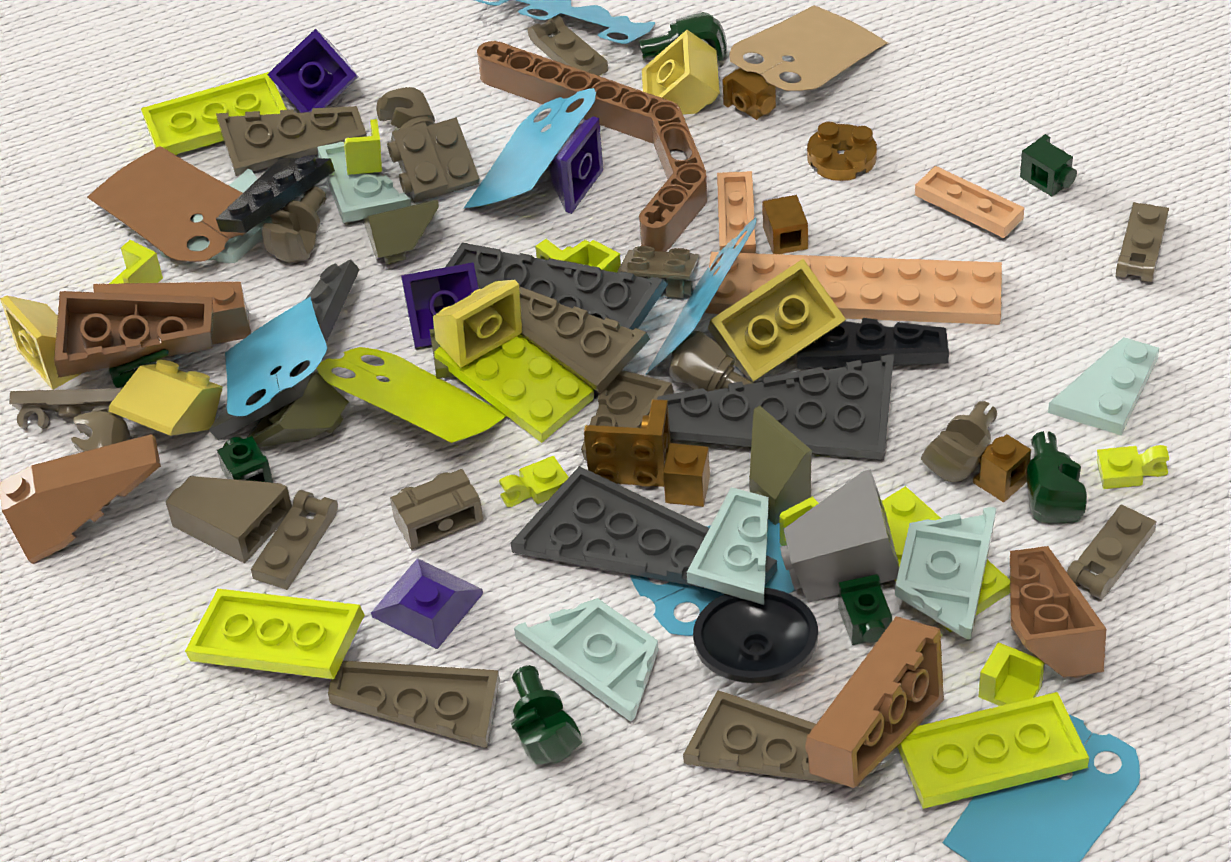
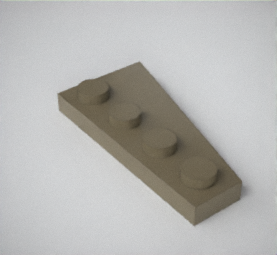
M519 287L522 333L520 335L600 394L650 340L646 331L637 328L631 330L621 326L618 321L609 318L603 320L589 315L587 310L575 306L570 308L561 305L556 299Z
M717 690L683 753V761L687 765L840 784L809 773V761L805 745L807 736L816 725L815 723Z

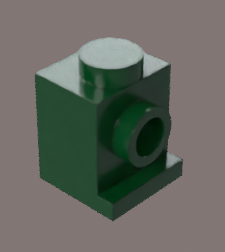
M1044 134L1022 150L1020 178L1053 197L1063 188H1068L1073 184L1077 177V170L1072 167L1073 156L1051 144V137Z
M253 436L245 439L241 437L230 438L224 443L223 448L217 450L221 469L227 479L241 480V477L257 471L258 475L248 478L246 481L273 483L268 459L262 454Z
M875 574L838 583V609L851 644L877 642L892 622V614L881 589L879 575Z

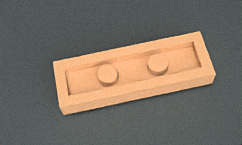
M934 166L915 184V196L1002 238H1005L1024 219V207L937 166Z
M752 171L717 173L720 251L754 219ZM755 227L740 253H756ZM747 231L739 238L734 248L741 242Z

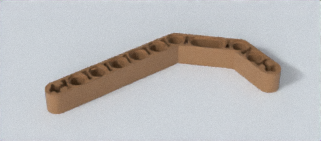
M488 41L478 47L480 79L484 84L539 104H544L559 97L566 99L579 91L594 88L596 99L584 116V120H588L593 116L597 117L601 126L654 144L667 181L639 215L641 246H650L655 251L666 252L670 249L707 203L706 169L678 104L502 42ZM581 98L573 102L566 112L569 113L576 110L584 102V99ZM670 150H682L687 159H674L671 156Z

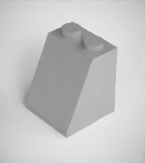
M871 469L858 474L784 528L787 545L780 547L786 570L790 572L794 589L802 588L808 603L838 595L839 582L875 574L879 575L880 583L897 579L899 563L885 508Z

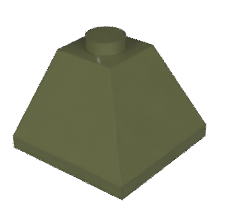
M438 200L367 216L363 221L376 260L384 258L386 264L406 260L405 253L415 248L439 208Z
M318 372L312 374L301 398L261 418L247 437L253 436L258 447L262 448L312 439L325 431L330 434L342 423L344 417L341 413L349 401L332 385L327 383Z
M758 406L754 409L749 490L751 493L769 497L768 520L777 525L779 523V516L783 511L811 497L812 450L765 409Z

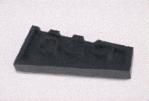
M307 155L301 158H279L216 218L220 232H248L335 172L331 158H316L315 155Z
M863 318L861 323L845 321L798 352L797 368L846 367V362L861 360V364L879 361L881 356L894 354L893 366L949 363L946 328L897 322L894 327H888L879 323L878 319Z

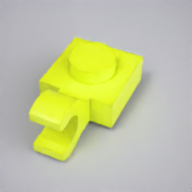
M1156 445L1148 448L1142 454H1138L1137 446L1097 449V464L1103 489L1143 485V476L1160 477L1168 474L1166 461H1169L1167 446Z
M553 455L520 468L519 476L507 475L500 479L499 484L505 491L500 494V497L507 507L518 505L523 500L531 497L536 504H540L549 500L569 477Z

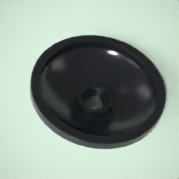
M765 588L764 605L724 594L710 602L697 617L693 628L694 648L701 662L721 677L742 683H767L795 673L811 659L818 644V625L810 608L797 597L784 591Z

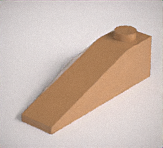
M150 434L34 464L0 482L1 510L28 561L34 564L66 547L76 538L73 532L89 519L96 522L104 515L101 509L117 495L125 497L161 467L156 438Z
M1049 546L1010 551L1011 626L1024 647L1063 678H1079L1087 674L1104 672L1107 629Z

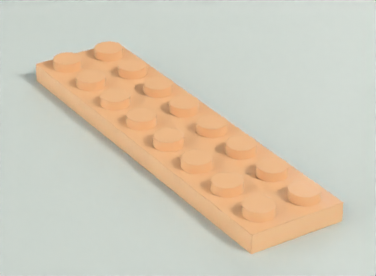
M711 252L709 268L719 252ZM739 253L705 310V313L720 314L789 267L804 259L845 319L870 318L891 321L1000 325L1002 262ZM721 254L720 257L716 260V262L711 267L710 271L717 265V263L722 258L723 254Z

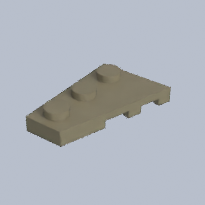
M622 370L603 392L599 393V407L596 415L591 418L589 425L641 428L643 415L650 414L652 399L657 400L658 396L674 394L672 383ZM584 441V442H583V445H582V448H581V451H582L584 460L587 461V458H586V449H585V441Z

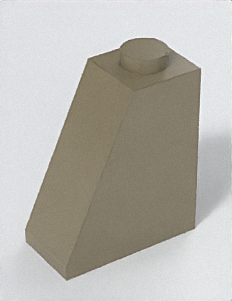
M190 476L179 488L173 490L165 501L174 528L243 563H246L277 530L292 507L288 487L281 483Z

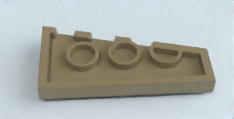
M357 106L313 108L311 112L296 113L294 109L280 110V114L260 115V111L245 112V116H229L228 113H216L235 176L241 175L247 169L254 172L271 167L279 158H301L307 155L318 154V146L345 142L346 138L367 136Z
M343 661L335 679H331L328 697L330 703L487 748L500 678L498 670Z

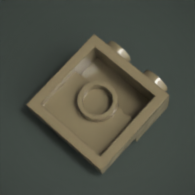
M457 117L429 126L422 122L392 131L391 142L387 143L389 155L393 163L398 162L402 171L399 174L400 185L405 194L410 193L413 204L479 184L480 178Z

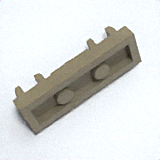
M122 389L10 391L9 404L19 410L17 414V424L19 427L27 429L28 418L33 414H37L38 426L44 429L49 424V418L45 411L54 410L58 412L59 416L74 418L84 411L108 412L111 402Z

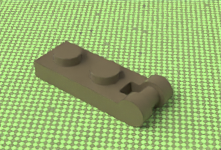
M560 15L546 20V23L542 25L536 23L528 28L530 40L552 60L597 76L608 71V61L569 29Z
M1133 202L1117 262L1116 277L1127 278V275L1141 277V281L1153 282L1169 208Z
M299 490L294 497L291 509L251 567L253 579L288 590L334 520L338 510V502L327 497L320 500L314 498L313 493ZM309 512L316 514L313 519L306 518Z
M1121 504L1078 560H1074L1067 570L1068 575L1077 587L1081 585L1089 589L1090 595L1102 600L1153 535L1157 521Z

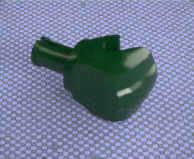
M707 12L677 19L676 23L670 24L671 30L668 31L667 35L639 40L644 61L655 58L686 30H689L716 49L718 61H723L727 52L724 29L720 21Z
M1044 431L1038 432L1031 439L1035 457L1027 465L1026 476L1031 515L1043 523L1061 524L1077 522L1084 516L1087 504L1085 485L1079 482L1081 466L1073 461L1069 455L1058 451L1057 438L1054 433L1048 431L1049 443H1047Z
M531 665L520 667L512 675L513 682L521 699L514 706L513 714L515 719L511 722V726L517 732L526 755L535 764L541 765L563 761L583 743L578 726L574 719L563 710L559 694L555 691L544 690L536 667Z

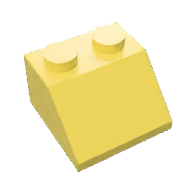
M686 30L642 68L643 92L678 104L682 114H697L706 105L712 104L720 94L716 49L689 30Z
M516 280L495 281L482 289L475 290L470 296L454 305L443 308L433 316L435 340L460 368L522 333L520 290Z
M8 295L0 298L17 350L52 390L82 374L58 378L54 362L58 315L47 304Z
M160 359L157 360L156 364L141 365L111 402L108 412L170 436L209 430L215 421L223 386L210 382V376L195 371H188L186 373L178 370L179 365L177 363Z

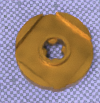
M824 122L818 126V131L810 137L807 144V161L810 167L811 165L815 166L817 174L830 180L848 181L856 179V173L862 172L865 169L866 173L871 171L877 159V144L873 138V131L867 126ZM843 150L845 152L844 154H838L837 151Z

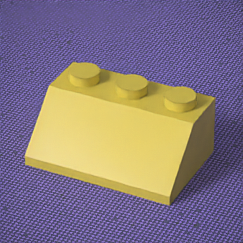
M802 259L712 318L707 329L727 356L735 359L734 365L751 382H754L845 322L846 319L808 264Z

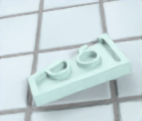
M344 142L317 147L318 158H331L335 172L327 176L326 179L343 223L365 219L367 216L411 206L410 198L404 192L399 193L393 187V181L387 175L382 176L378 172L347 175Z
M1123 337L1049 402L1048 413L1122 435L1158 360L1160 348Z
M733 487L730 488L687 571V583L764 605L769 497Z

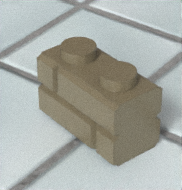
M463 469L452 473H441L432 481L417 487H406L399 491L397 495L390 497L395 523L411 550L484 521L479 495L473 485L470 484V480Z

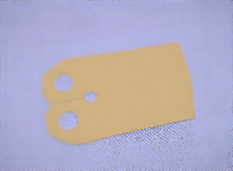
M813 5L774 26L735 43L731 47L729 55L730 62L747 72L761 74L766 79L765 82L785 91H803L822 86L888 42L842 16ZM757 53L763 56L764 61L760 64H752L745 61L743 55ZM792 56L795 60L787 62L782 57ZM783 72H793L798 74L801 80L797 83H787L781 80L779 75Z

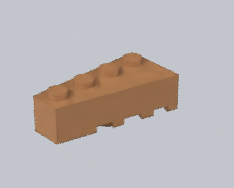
M241 282L93 284V291L99 293L212 297L214 312L212 345L244 339L251 334Z
M60 291L54 359L58 378L116 367L163 349L169 351V354L165 357L212 349L214 317L212 297Z
M898 616L894 618L808 734L805 749L808 754L810 774L855 788L944 701L940 628Z

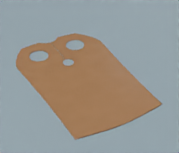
M161 146L118 170L87 196L89 200L122 221L166 256L175 260L189 262L207 261L223 251L229 239L246 234L220 232L216 218L242 192L201 171ZM195 214L203 216V220L196 223L192 222L190 218ZM196 236H204L210 242L209 246L202 251L189 250L187 243Z

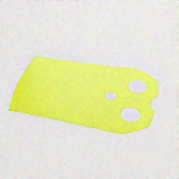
M357 347L343 352L344 356L342 358H328L322 361L316 368L321 377L330 385L390 412L450 443L484 432L506 417L496 407L440 378L436 379L435 375L389 352ZM373 355L381 358L384 364L380 366L370 365L362 361L361 357ZM336 367L349 369L355 373V377L342 378L333 374L332 369ZM384 376L387 377L390 381L382 382L376 379V377Z

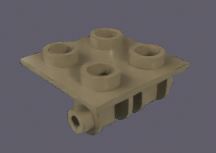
M637 246L633 250H628L617 273L622 271L633 273L638 277H647L649 279L654 277L664 281L666 278L668 283L666 297L684 298L685 295H692L693 281L690 278L700 254L690 253V250L684 248L670 249L669 252L655 251L650 246Z

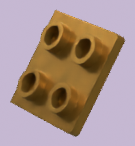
M652 399L650 414L643 415L641 428L586 425L584 441L588 470L616 484L664 487L663 471L671 443L668 400Z

